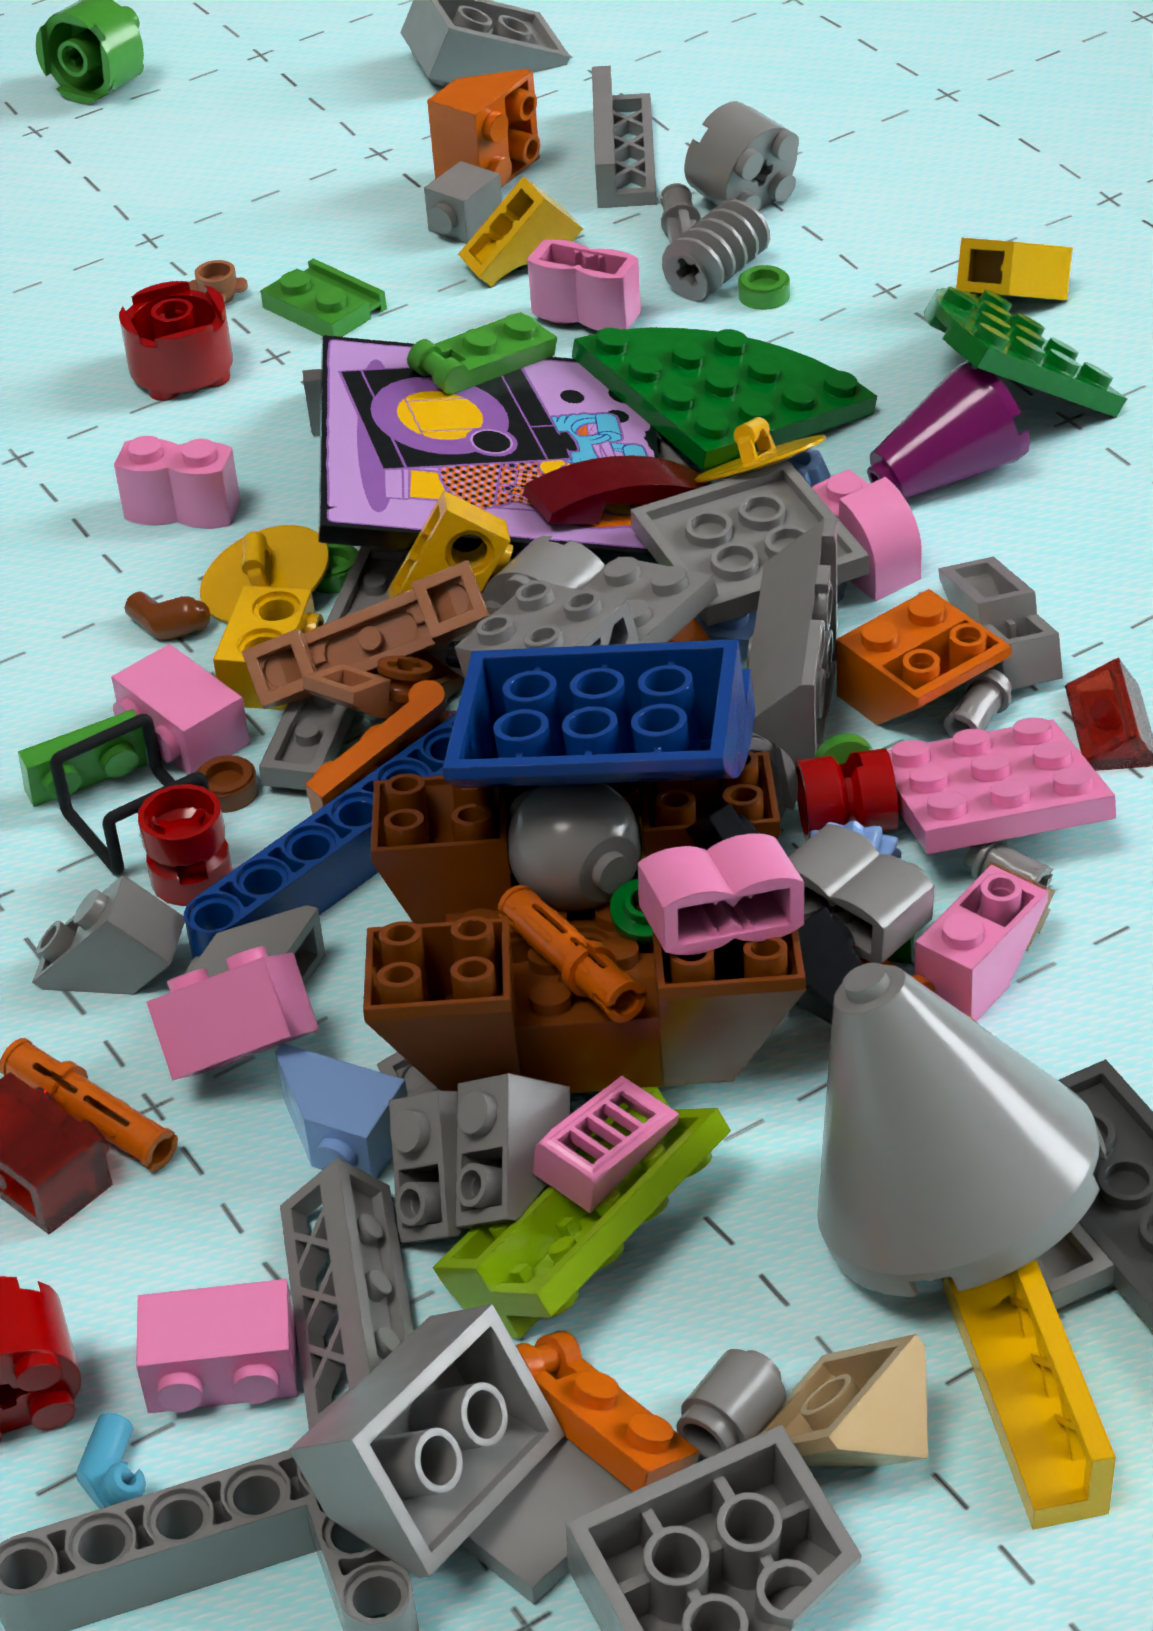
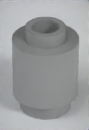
M730 1349L720 1357L682 1403V1417L676 1425L678 1434L700 1451L699 1458L702 1460L751 1439L761 1432L786 1399V1391L781 1381V1373L778 1367L767 1356L754 1350Z

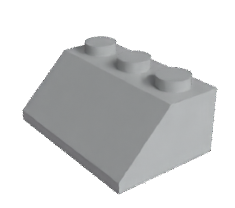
M493 1304L429 1316L302 1436L289 1451L328 1518L418 1578L430 1577L565 1436V1433Z

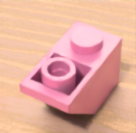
M990 865L915 941L914 975L919 974L930 980L935 986V993L977 1022L1009 988L1048 902V891L996 866Z

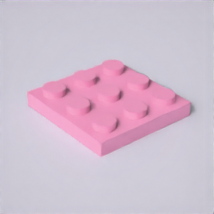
M1026 718L1017 721L1013 727L993 731L966 729L955 733L953 738L928 743L920 740H907L899 742L892 749L887 750L896 781L899 813L926 854L1116 819L1115 794L1053 719Z

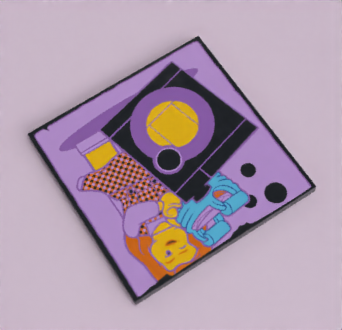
M323 335L321 348L318 542L410 551L444 490L506 521L510 537L509 544L513 545L510 559L518 555L534 539L541 536H553L549 540L550 542L565 545L569 540H573L592 551L605 565L618 557H633L639 561L658 564L631 528L630 509L646 504H605L599 524H549L523 495L526 483L548 472L577 462L601 457L628 455L659 458L656 429L572 358L549 357L456 394L449 395L434 385L431 375L422 376L408 366L407 356L414 345L413 343ZM463 535L453 543V547L462 552H470L477 549L483 540L476 535Z

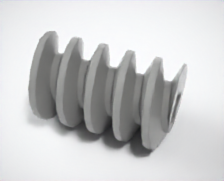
M737 199L723 201L666 247L662 256V269L666 281L683 298L692 301H703L708 293L715 292L723 283L731 279L734 274L768 248L771 238L770 229L765 218L755 207L745 201Z

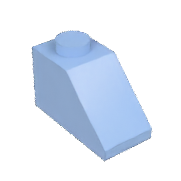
M281 1043L275 1051L283 1099L311 1166L323 1170L336 1158H339L379 1179L393 1157L389 1100L407 1097L405 1079Z

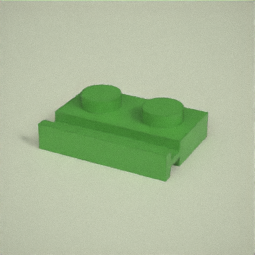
M314 258L308 261L309 268L305 271L296 268L283 274L280 279L260 290L264 309L320 336L343 337L370 320L371 311L376 309L383 312L387 309L385 291Z

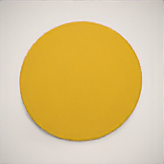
M755 417L734 430L733 436L738 445L740 458L699 474L695 481L698 483L739 476L783 462L825 441L826 436L816 435L775 446L769 432L768 422L764 418ZM755 443L757 444V447H758V450H759L758 452L756 451V448H755V445H754Z
M280 525L249 532L226 548L211 563L201 582V601L209 607L212 617L228 623L243 585L312 589L313 592L325 576L329 565L328 546L326 543L318 542V533L316 531L299 525Z

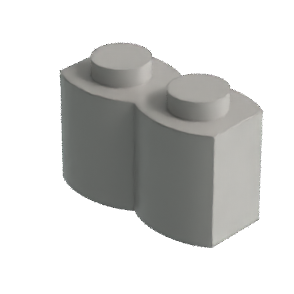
M827 824L788 856L804 881V915L827 907L832 916L838 917L849 928L855 940L854 952L864 960L883 963L932 920L935 885L924 871L917 865L906 862L898 857L880 854L872 843L860 833L853 832L839 825Z

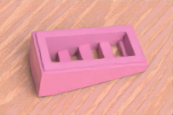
M620 1076L552 1128L536 1144L532 1174L591 1213L678 1123L679 1113L624 1076ZM625 1103L647 1118L648 1121L642 1123L619 1106ZM610 1117L632 1133L625 1136L606 1123L605 1120ZM594 1132L615 1147L609 1150L591 1138L590 1135ZM581 1148L597 1159V1161L592 1164L575 1151Z

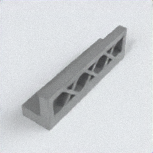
M611 65L593 66L594 153L598 208L657 205L650 93L612 95ZM633 111H636L635 113H633V114H631V115H629V116H626V115H623V114L619 113V112H633ZM628 133L636 136L630 141L621 138ZM628 158L637 160L631 166L623 163ZM629 183L642 187L621 189Z
M336 1158L280 1205L309 1430L414 1331L390 1185L339 1158ZM322 1204L323 1208L311 1236H309L307 1216ZM329 1253L331 1263L319 1291H317L316 1279L326 1255ZM337 1309L339 1320L325 1349L323 1337L334 1311ZM345 1366L349 1389L332 1402L331 1396Z

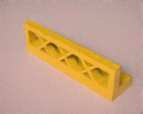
M1036 1259L999 1279L963 1291H958L951 1276L944 1278L943 1290L1032 1529L1109 1514L1116 1456Z

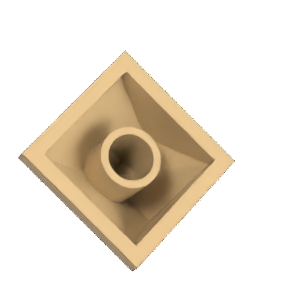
M917 1334L822 1355L786 1396L785 1402L759 1434L783 1425L808 1467H882L927 1459L928 1426L925 1345Z

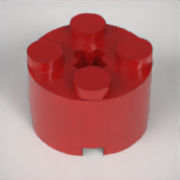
M188 281L163 282L146 287L131 296L133 305L127 311L122 306L119 312V321L129 373L138 385L148 389L149 396L152 399L160 401L171 400L181 392L193 391L203 387H219L229 381V369L233 363V352L225 303L222 295L213 287L204 285V293L190 290Z
M0 1276V1441L2 1434L30 1425L42 1430L55 1429L65 1425L76 1414L74 1399L81 1387L80 1369L61 1301L56 1291L49 1285L39 1281L37 1282L40 1292L19 1287L17 1277Z

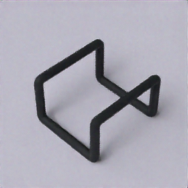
M148 714L136 715L56 752L50 760L58 803L64 818L115 875H120L124 871V862L115 823L138 813L145 799L163 788L172 785L192 784L209 790L206 775L201 772L191 773L175 781L164 769L154 722ZM142 727L150 769L163 787L120 806L104 816L102 826L107 844L106 847L73 809L63 763Z

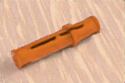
M517 885L503 894L497 907L503 913L498 914V917H509L510 928L522 936L532 948L561 972L563 983L574 994L592 999L613 1022L623 1023L637 1016L646 1001V997L641 994L646 992L645 988L616 965L614 954L604 944L586 939L557 911L541 900L537 893L529 886Z
M19 1038L13 1041L2 1054L0 1073L4 1074L3 1076L7 1079L14 1080L37 1095L41 1107L55 1116L68 1115L93 1131L97 1136L141 1162L150 1171H158L163 1168L173 1157L178 1145V1137L174 1134L175 1132L169 1128L162 1127L123 1100L116 1098L88 1080L86 1070L72 1061L60 1062L33 1045V1042L26 1038Z

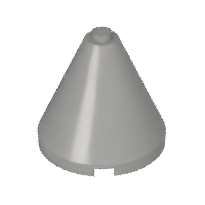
M873 962L860 965L851 970L837 989L833 1001L817 1210L820 1232L839 1269L848 1278L872 1291L901 1297H916L918 1290L915 1286V1281H927L951 1276L958 1291H963L1008 1275L1047 1252L1063 1239L1082 1219L1100 1190L1093 1173L1097 1160L1107 1159L1106 1147L1088 1105L1067 1086L899 967Z

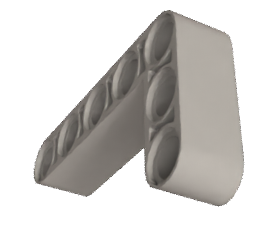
M289 1450L18 1534L0 1543V1621L5 1631H70L317 1552L343 1631H419L412 1583L408 1571L326 1516ZM388 1614V1615L385 1616V1617L372 1618V1617H374V1616H376V1615Z

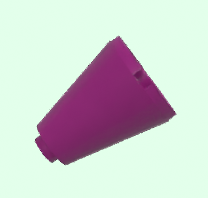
M968 360L956 366L870 453L871 466L867 469L870 482L873 483L886 477L898 488L904 498L908 499L1018 461L1029 452L1030 437L1027 429L1018 434L1013 418L1020 415L1021 411L1016 401L996 374L979 368L973 369L971 368L972 363Z

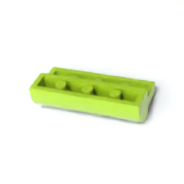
M642 1087L643 1090L669 1106L658 1087ZM625 1103L619 1106L642 1123L648 1121L647 1118ZM674 1109L679 1113L678 1123L591 1213L547 1184L518 1221L472 1228L432 1268L449 1293L464 1309L493 1304L509 1335L512 1338L521 1339L540 1318H552L569 1309L579 1296L577 1290L598 1269L608 1266L622 1254L624 1250L623 1243L642 1223L655 1218L664 1211L669 1203L668 1196L684 1179L698 1173L709 1164L712 1159V1150L731 1132L719 1109ZM610 1117L605 1120L606 1123L625 1136L632 1133ZM594 1132L590 1135L591 1138L609 1150L615 1147ZM581 1148L575 1151L592 1164L597 1161V1159Z

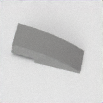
M994 556L938 568L939 580L949 603L1012 646V656L989 668L1004 674L1010 681L1012 690L1063 678L1059 632L1037 614L1036 594L1031 587Z

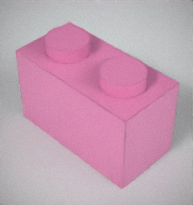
M171 644L164 646L111 677L116 703L113 704L114 715L116 716L134 709L137 715L148 714L151 716L154 722L161 760L165 763L172 762L187 775L196 772L202 764L212 758L232 755L250 744L243 698Z
M265 946L252 948L226 958L229 970L210 978L207 969L204 968L168 980L167 984L170 993L146 1002L172 1080L204 1074L279 1046L281 1043H287L319 1031L294 953L268 956Z
M287 1279L138 1295L136 1367L148 1413L165 1411L187 1412L201 1407L237 1403L260 1404L273 1399L298 1397L296 1328Z

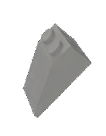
M413 0L400 32L411 49L412 55L416 57L426 73V77L433 83L444 87L457 78L528 69L534 73L567 65L571 57L540 12L491 0Z

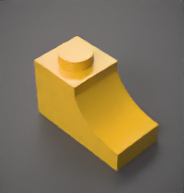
M523 176L458 255L481 280L493 287L507 273L528 264V257L542 240L556 239L573 242L583 228L560 204Z

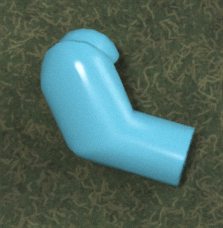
M103 1413L98 1417L76 1471L77 1481L99 1509L140 1497L146 1487L143 1472L138 1469L133 1474L127 1467L128 1463L122 1462L134 1428L128 1419L116 1413Z

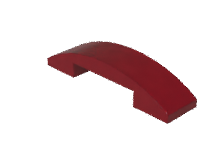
M635 455L610 456L577 462L541 475L526 483L523 495L549 524H599L605 504H649L713 483L711 481L697 483L695 478L700 473L670 460Z

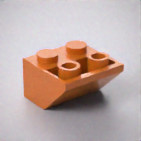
M520 69L457 78L427 100L435 179L459 161H463L499 173L502 188L540 158V139L538 137L536 115L537 97L534 89L533 71Z
M927 589L836 639L837 696L875 725H879L924 706L1012 656V646L932 590Z

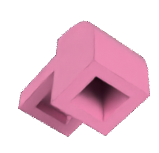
M848 469L812 486V489L869 554V574L849 580V582L876 602L921 579L922 546L917 522L904 496L888 478L883 477L869 484Z

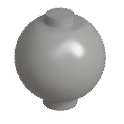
M604 783L542 785L522 792L509 809L507 843L510 868L518 883L533 889L549 907L567 912L594 910L611 902L614 892L622 884L634 878L642 854L640 826L628 802Z

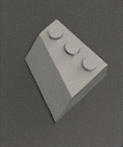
M824 518L764 563L754 634L749 639L747 667L751 669L755 704L753 733L771 741L785 751L792 759L794 766L796 760L814 758L818 748L823 743L837 671L838 566L836 518Z
M783 1425L770 1429L566 1522L567 1568L601 1631H791L861 1563L862 1556Z

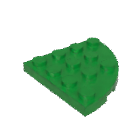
M952 287L941 288L935 291L924 310L925 319L930 326L944 332L945 334L942 339L975 367L1115 418L1118 416L1127 398L1109 386L1114 378L1091 363L1084 362L1082 366L1075 360L1079 352L1068 344L1053 337H1050L1049 341L1043 338L1042 334L1045 328L1038 322L1020 313H1017L1014 317L1009 313L1012 307L1009 301L986 289L981 297Z
M661 327L621 330L617 328H604L596 334L575 338L573 343L572 358L702 470L740 458L738 445L733 436L734 430L755 417L764 418L768 422L769 432L775 446L873 415L877 401V395L860 384L854 375L845 371H839L814 358L788 348L748 338L742 332L733 329H724L716 332L700 329ZM755 443L754 445H755L756 451L758 452L759 450H758L757 444Z

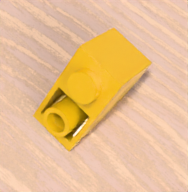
M961 237L956 289L972 293H983L986 289L998 295L1067 300L1073 247Z

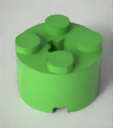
M79 0L49 17L37 32L35 46L40 68L45 76L52 74L60 85L56 90L65 98L80 104H89L101 99L132 81L143 72L144 48L138 30L140 26L139 17L132 8L120 6L113 0Z

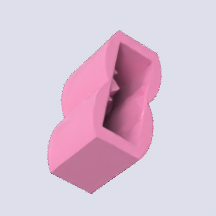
M551 239L542 240L527 259L531 311L540 318L549 320L556 325L579 322L597 331L604 328H617L621 330L629 329L641 313L638 258L629 253L613 249H589L576 242Z
M140 436L124 442L114 463L124 519L133 523L166 525L179 522L194 528H222L232 524L241 503L232 447L225 444L212 442L208 439H194L178 445L154 436Z
M766 834L738 835L725 839L708 850L691 846L673 847L653 853L638 862L639 907L662 948L667 953L676 955L701 954L717 949L734 938L751 942L765 941V939L774 937L780 938L804 925V881L777 839L773 836Z

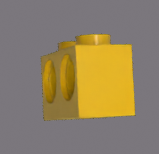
M443 490L388 588L389 598L413 589L411 582L466 560L470 562L482 592L490 576H495L501 571L511 558L513 545L509 544L510 537L506 521ZM463 535H476L483 540L477 549L470 552H462L453 547V543Z
M243 585L213 658L216 678L243 698L244 707L263 709L241 651L295 629L305 633L324 625L322 614H315L312 589ZM288 703L267 709L285 710Z

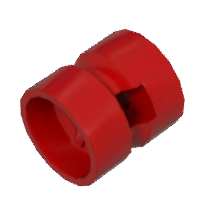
M886 748L850 753L844 764H839L832 755L795 761L798 777L797 806L801 828L806 841L811 838L812 830H821L828 822L844 826L848 822L855 820L864 827L880 826L882 832L897 829L899 810L896 781L890 755Z
M192 784L172 785L156 791L145 799L138 810V825L143 848L147 853L146 863L151 887L156 896L165 902L186 906L193 898L233 871L229 846L225 839V825L221 803L215 793L205 787Z

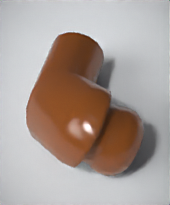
M139 591L128 597L124 607L125 613L154 637L166 641L186 636L191 632H201L210 622L209 607L204 602L195 600L190 596H181L158 603L145 592Z

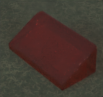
M1119 657L1065 685L1081 754L1095 771L1153 766V734L1141 689Z

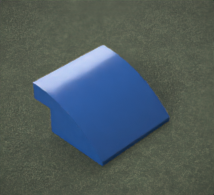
M738 639L472 651L443 765L444 779L450 785L457 788L733 779L739 777L748 757L755 719L751 669H742Z

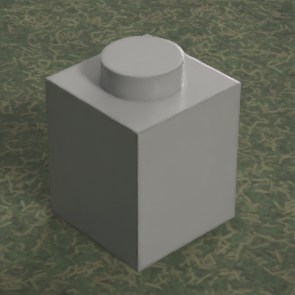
M459 161L425 186L428 231L467 244L502 202L500 174Z

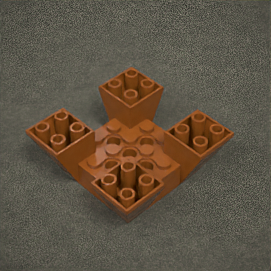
M749 751L743 771L739 777L733 779L639 782L644 858L668 848L696 847L685 828L731 803L736 813L744 815L753 824L758 834L770 835L778 840L781 833L769 752L753 753ZM400 774L388 780L374 781L371 831L372 864L412 922L399 921L384 927L367 928L363 1001L364 1021L440 1091H458V1083L507 1073L570 1086V1093L602 1091L620 1076H624L640 1088L732 1082L806 991V977L798 929L780 938L774 937L758 942L734 938L727 944L712 951L694 955H676L664 951L653 930V944L638 945L636 941L623 937L611 922L610 902L585 912H567L554 909L586 939L604 944L614 954L616 965L645 988L646 992L641 994L646 997V1001L637 1016L627 1022H613L592 999L577 996L563 983L561 972L532 948L522 936L510 928L509 917H498V914L503 913L497 909L503 894L510 888L520 885L510 868L508 857L509 808L507 787L457 788L446 782L444 775L421 777L416 774ZM638 869L633 879L638 878ZM639 905L633 906L635 909L642 911Z

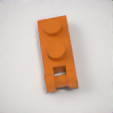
M424 680L414 684L409 690V702L383 723L370 727L355 745L334 761L323 764L315 772L313 777L305 783L312 814L449 718L446 712L445 691L440 683Z
M556 1331L539 1338L534 1346L529 1343L516 1345L565 1433V1437L632 1492L697 1463L700 1451L675 1432L669 1422L652 1414L619 1388L618 1383L613 1378L599 1372L582 1358L580 1346L572 1334L566 1331Z

